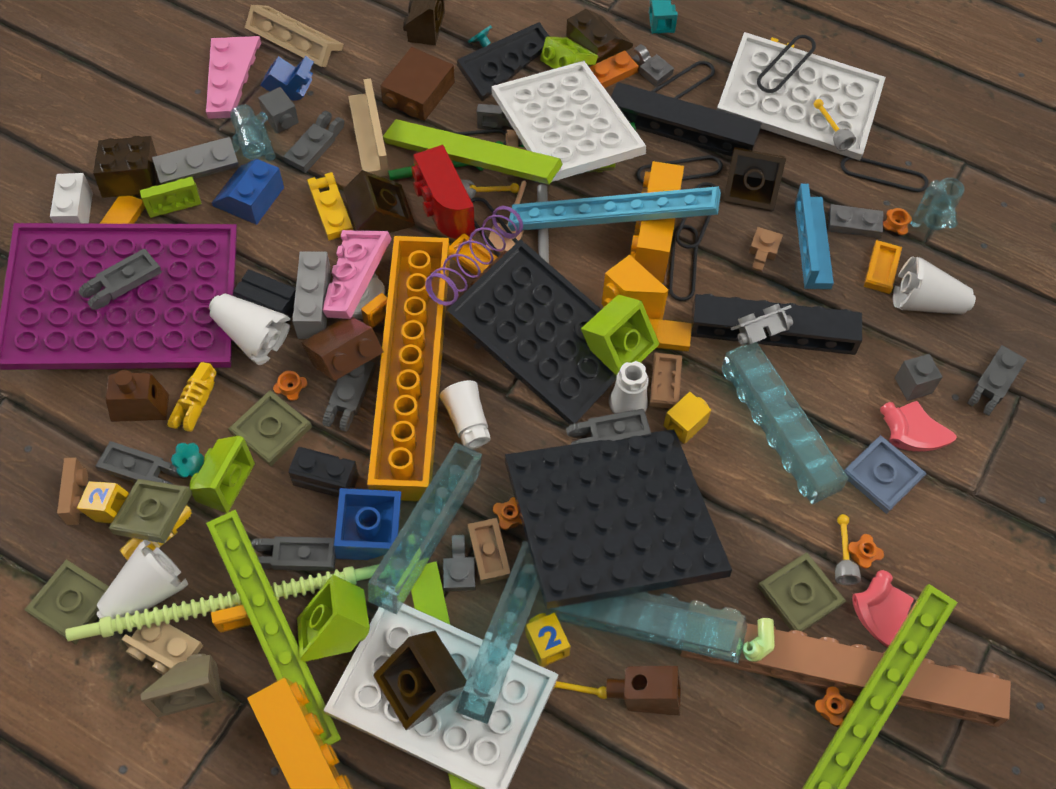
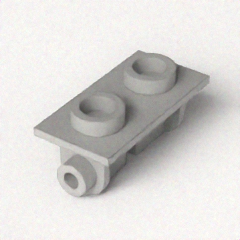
M778 303L763 309L765 315L756 318L753 313L738 319L740 325L732 327L731 330L739 328L738 340L740 344L751 345L754 342L767 338L764 327L767 328L769 336L789 330L790 326L793 325V320L790 315L786 316L784 310L792 307L789 305L780 308Z

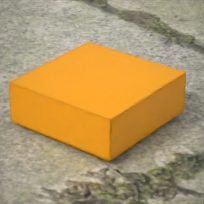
M380 293L361 308L363 322L372 328L386 317L388 297L383 293Z

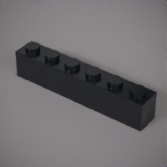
M617 82L611 95L612 100L629 123H635L636 129L731 157L734 147L754 150L762 124Z
M696 294L692 307L691 337L739 342V328L731 330L732 327L740 325L738 319L753 313L756 318L765 315L763 309L778 303L766 300H746L739 297H719L712 294ZM779 303L780 308L791 305L792 308L784 311L786 316L790 315L792 317L793 325L790 326L789 330L769 336L767 328L764 327L767 338L753 343L856 355L862 343V312H853L848 309H826L821 306H799L794 303Z

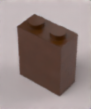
M411 47L380 85L382 103L405 112L411 117L425 121L455 83L454 65Z
M351 317V319L343 318L301 342L312 365L333 381L384 352L372 327L354 317Z

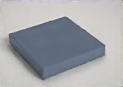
M880 435L841 475L887 514L924 478L926 473Z

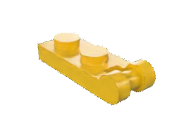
M332 172L324 174L325 177L315 179V177L307 179L310 192L329 241L340 238L342 230H353ZM326 187L329 188L328 191H324V192H321V193H320V191H319V189H322V188H326Z

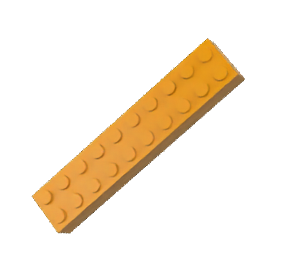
M394 236L382 344L384 352L381 354L367 485L369 490L401 491V500L430 502L446 306L435 302L426 291L425 282L432 272L443 268L445 259L450 256L449 238ZM450 259L447 261L445 268H449ZM445 270L447 277L449 276V270ZM433 277L431 286L435 296L446 302L447 281L440 277Z

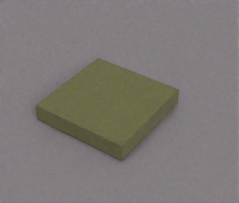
M269 390L228 429L233 436L244 437L248 448L269 466H272L312 428L310 421Z
M138 479L111 523L109 530L115 535L165 544L193 493L186 486Z
M807 552L760 582L757 586L790 630L804 632L846 602Z
M66 559L24 610L66 638L65 630L67 628L94 623L98 618L97 612L99 609L97 603L109 586ZM80 639L71 642L76 645Z

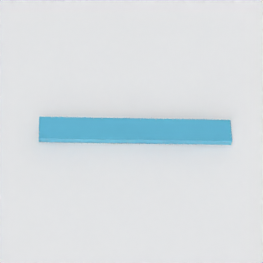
M718 186L513 204L512 209L520 215L523 221L522 230L718 215L721 192ZM510 213L509 219L516 225L517 230H519V221L517 217L513 213ZM508 222L509 229L516 231L512 223Z

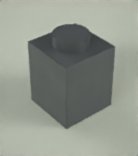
M281 87L258 97L262 114L276 133L299 123L295 105Z
M930 354L904 361L895 376V380L907 401L932 394L943 378Z

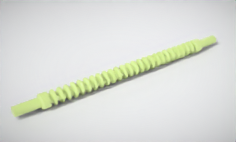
M385 563L357 569L350 566L343 568V572H339L336 569L334 575L356 585L357 581L387 575ZM327 571L325 576H321L318 573L315 578L309 575L308 579L304 580L303 577H300L299 581H295L292 578L290 583H286L283 580L281 585H277L276 582H273L271 587L278 601L279 597H284L287 600L289 595H293L296 598L298 593H302L305 596L307 591H311L314 594L315 590H320L333 574ZM229 591L227 596L219 593L218 598L210 595L208 600H204L201 597L199 602H195L194 599H191L189 604L182 601L180 606H177L176 603H173L170 608L167 605H163L161 610L154 607L151 612L148 609H144V613H139L136 610L134 615H130L127 612L125 617L117 614L115 619H112L110 616L102 617L96 623L67 628L65 630L67 641H73L102 635L105 638L113 636L116 631L122 634L124 629L132 632L134 627H137L138 630H141L143 625L151 628V624L155 623L157 626H160L162 621L169 624L172 619L175 622H179V618L182 617L184 620H188V616H193L196 619L198 614H202L205 617L207 612H215L216 610H223L243 604L237 592L232 594Z

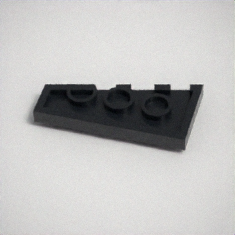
M538 22L457 59V67L483 102L492 94V86L507 82L542 53L546 37L550 36L541 23Z

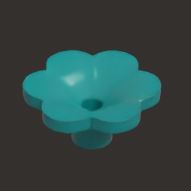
M489 25L468 40V43L479 41L483 48L489 45L491 42L487 34L492 26Z
M179 443L175 449L176 453L172 455V464L177 468V473L180 477H193L195 473H199L200 467L204 464V456L199 453L197 444Z

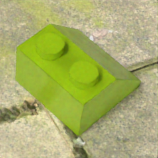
M619 294L581 328L590 350L616 376L622 365L626 362L632 363L637 361L641 363L659 345L642 301Z
M233 436L218 439L214 447L206 452L202 468L199 473L193 475L189 487L196 502L224 513L229 512L255 465L244 437Z
M334 574L328 579L297 618L299 655L301 660L310 661L351 652L359 641L361 642L367 637L370 625L364 589Z

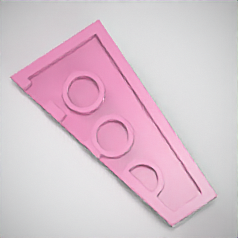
M260 36L211 38L206 104L208 119L234 117L242 96L243 84L248 80V71L250 66H253L256 59V50L261 45Z
M342 230V245L338 246L336 253L338 256L337 265H333L332 269L333 282L328 285L322 309L327 318L351 319L392 239L388 231Z

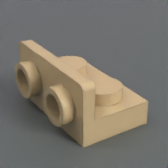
M162 621L160 626L153 623L151 628L143 625L142 629H137L132 637L125 634L121 639L128 647L126 653L140 662L145 658L154 663L152 668L162 675L177 663L187 661L189 656L198 654L203 647L200 641L172 625L166 624L165 621Z

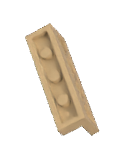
M251 5L245 25L246 29L303 58L307 56L314 61V64L320 67L327 66L331 51H342L343 43L269 6Z
M371 78L363 79L365 94L348 96L362 170L380 177L388 176L387 155Z

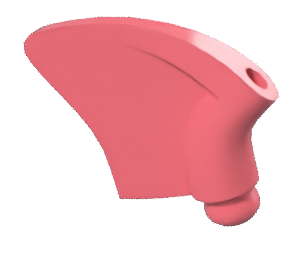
M918 401L900 408H896L893 402H888L880 408L881 414L885 416L883 419L891 431L889 442L897 448L908 451H931L950 445L957 438L954 432L933 420L923 410Z
M880 570L876 573V577L872 578L866 591L853 594L852 601L855 612L864 627L875 639L888 648L905 621L914 598L893 587L891 584L893 580L892 575L887 571Z

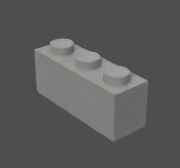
M230 137L152 157L161 185L188 177L196 179L239 167Z
M300 252L293 313V324L298 339H308L324 330L327 326V317L322 310L331 280V267L327 252Z

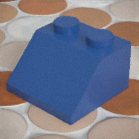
M259 159L239 166L212 201V206L257 225L284 189L280 169Z
M340 488L334 541L336 559L369 560L397 551L401 491Z

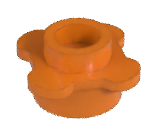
M901 208L888 210L886 213L887 220L883 222V228L892 232H898L899 235H906L908 233L907 226L911 223L912 217L906 210Z
M285 371L278 377L273 390L276 394H283L287 396L288 400L295 401L299 398L301 389L307 386V380L305 377H300L294 371Z
M515 497L510 498L508 502L496 503L493 506V513L498 516L501 529L508 530L522 524ZM511 511L513 514L509 516L507 512Z
M863 534L859 541L851 542L848 545V551L852 560L862 568L867 569L871 566L872 562L875 560L880 561L884 557L883 550L876 546L873 542V537L869 534Z
M832 686L826 689V695L823 699L815 702V709L824 719L830 721L832 725L840 726L843 722V717L850 711L854 703L850 699H845L839 693V689ZM833 703L837 705V709L832 708Z

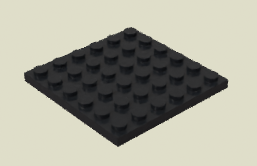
M674 429L651 432V435L632 436L622 440H598L505 454V465L546 609L731 576V565Z

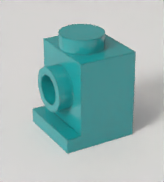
M650 0L649 19L651 33H675L678 17L675 4L671 5V0Z

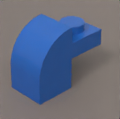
M278 56L269 67L260 86L269 92L281 87L290 100H300L304 97L312 81L313 73L310 69L314 61L305 56L297 67H294Z

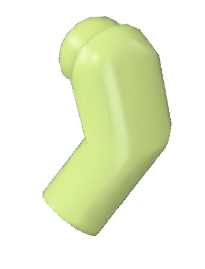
M761 618L757 620L758 637L751 642L747 641L742 649L749 661H760L774 650L773 619Z

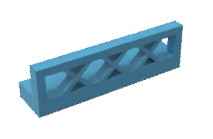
M801 184L795 200V212L804 288L832 289L834 281L823 197H810L809 184Z

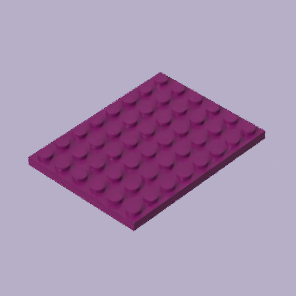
M14 223L0 310V370L198 368L201 362L209 363L213 368H231L233 340L210 317L209 305L217 295L221 296L226 293L233 296L236 272L237 225ZM146 249L161 267L162 273L116 299H111L109 304L101 307V309L92 310L88 305L91 297L83 298L79 293V287L95 278L96 274L138 251Z

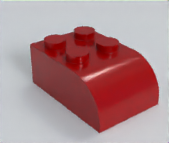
M444 145L414 154L415 166L411 167L415 179L413 186L418 197L422 196L424 200L423 208L427 217L432 216L438 230L447 237L458 239L462 234L470 237L471 233L475 231L474 205Z

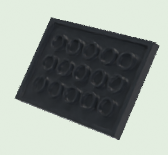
M521 239L446 311V316L569 425L576 424L616 381L617 376L590 350L581 331V328L601 309Z

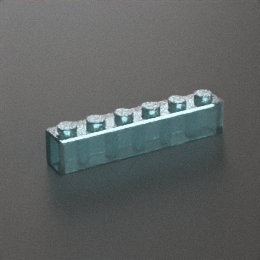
M758 343L745 344L726 352L722 365V372L725 378L729 381L731 380L736 388L738 398L742 403H746L750 409L753 421L764 430L768 444L771 448L776 449L781 456L785 470L788 473H792L796 479L800 493L807 497L813 505L842 491L849 479Z
M455 442L368 582V602L397 615L480 475L481 453Z
M526 541L521 546L456 710L457 713L487 725L540 588Z
M648 592L549 609L551 613L555 612L558 620L734 663H739L747 631L746 617L741 615V612L732 608L714 609L704 602L695 600L687 603L679 601L678 598L670 594L656 596L648 594Z

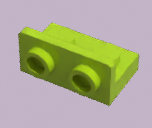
M546 37L540 60L556 69L581 61H585L587 65H595L598 55L567 37Z
M193 177L140 190L141 198L150 218L202 204Z

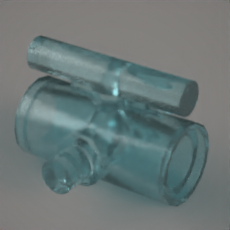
M239 105L232 109L230 118L236 132L232 141L234 152L241 148L244 157L247 159H257L265 155L266 160H274L275 153L264 125L268 120V116L264 112H260L255 116L253 108L248 105Z
M945 178L941 182L938 180L932 181L917 207L911 225L913 227H920L924 220L926 226L934 230H941L946 226L954 228L958 225L955 209L964 194V185L955 178Z

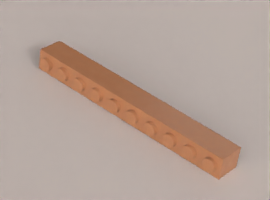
M696 610L695 612L690 611L686 619L680 656L824 689L833 686L838 688L839 692L859 696L885 652L871 651L870 647L862 644L851 646L839 644L838 640L830 637H822L820 639L807 637L805 632L798 630L780 631L776 630L774 626V650L760 661H749L742 649L747 641L751 642L758 637V624L745 623L739 617L730 616L725 619L716 617L707 610ZM924 658L896 705L999 727L1009 720L1011 681L999 679V676L994 673L983 672L976 674L967 672V669L962 666L950 665L944 667L935 665L934 661Z

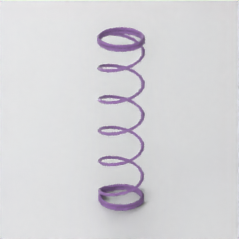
M497 207L493 211L492 216L484 220L482 227L471 233L469 241L460 244L456 254L450 255L445 259L443 268L436 269L426 278L425 287L429 296L441 305L448 306L455 303L458 298V292L466 291L468 285L460 273L453 269L445 268L447 261L452 257H456L458 266L464 274L471 278H478L481 273L478 264L472 258L458 254L460 248L469 243L471 253L475 259L482 264L490 265L494 259L492 252L484 244L471 241L473 235L477 231L482 230V236L486 244L492 250L502 252L505 250L506 243L501 234L508 239H514L522 232L523 221L520 215L510 207ZM503 209L513 213L519 221V230H517L516 225L509 218L496 215V212ZM495 217H501L511 222L515 227L516 233L510 234L503 231L498 226ZM492 218V223L498 232L490 228H484L489 219ZM484 230H490L499 235L504 244L503 248L495 249L489 245L485 239ZM471 243H477L485 247L491 255V261L483 262L479 260L472 250ZM458 256H463L474 262L478 268V274L476 276L467 274L461 267ZM445 270L458 274L464 280L465 288L463 290L457 289L454 282L446 276ZM433 277H440L446 280L449 286L452 287L454 290V299L452 301L445 302L435 296L431 286Z

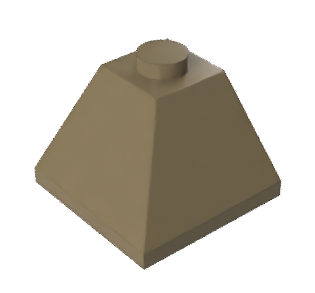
M206 654L189 656L187 661L177 663L140 694L141 701L157 717L222 701L223 697L216 661L211 655Z

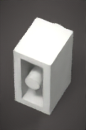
M84 173L56 175L50 213L53 223H89L93 192Z

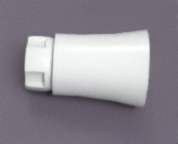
M637 361L632 363L626 362L618 372L614 389L609 396V406L614 414L638 409L647 410L648 376L645 372L646 367L642 363Z
M471 380L461 381L445 388L439 397L451 417L464 448L475 449L487 444L490 441V434L487 429L488 424L482 409L477 382Z

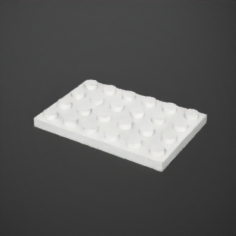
M744 32L717 110L762 123L761 129L860 160L864 153L886 77L811 54L778 91L766 93L758 87L757 78L787 45ZM790 47L762 77V86L767 89L776 88L808 52ZM816 99H821L824 102V108L839 129H849L854 134L856 142L852 147L845 151H839L833 142L835 131L821 111L814 107L813 103Z
M585 61L492 86L493 97L501 107V110L526 150L561 159L563 165L551 182L646 154L645 143Z
M385 596L370 623L367 637L359 643L323 711L325 714L480 789H508L558 679V674ZM435 630L466 678L469 686L449 705L413 728L405 730L373 674L408 637Z

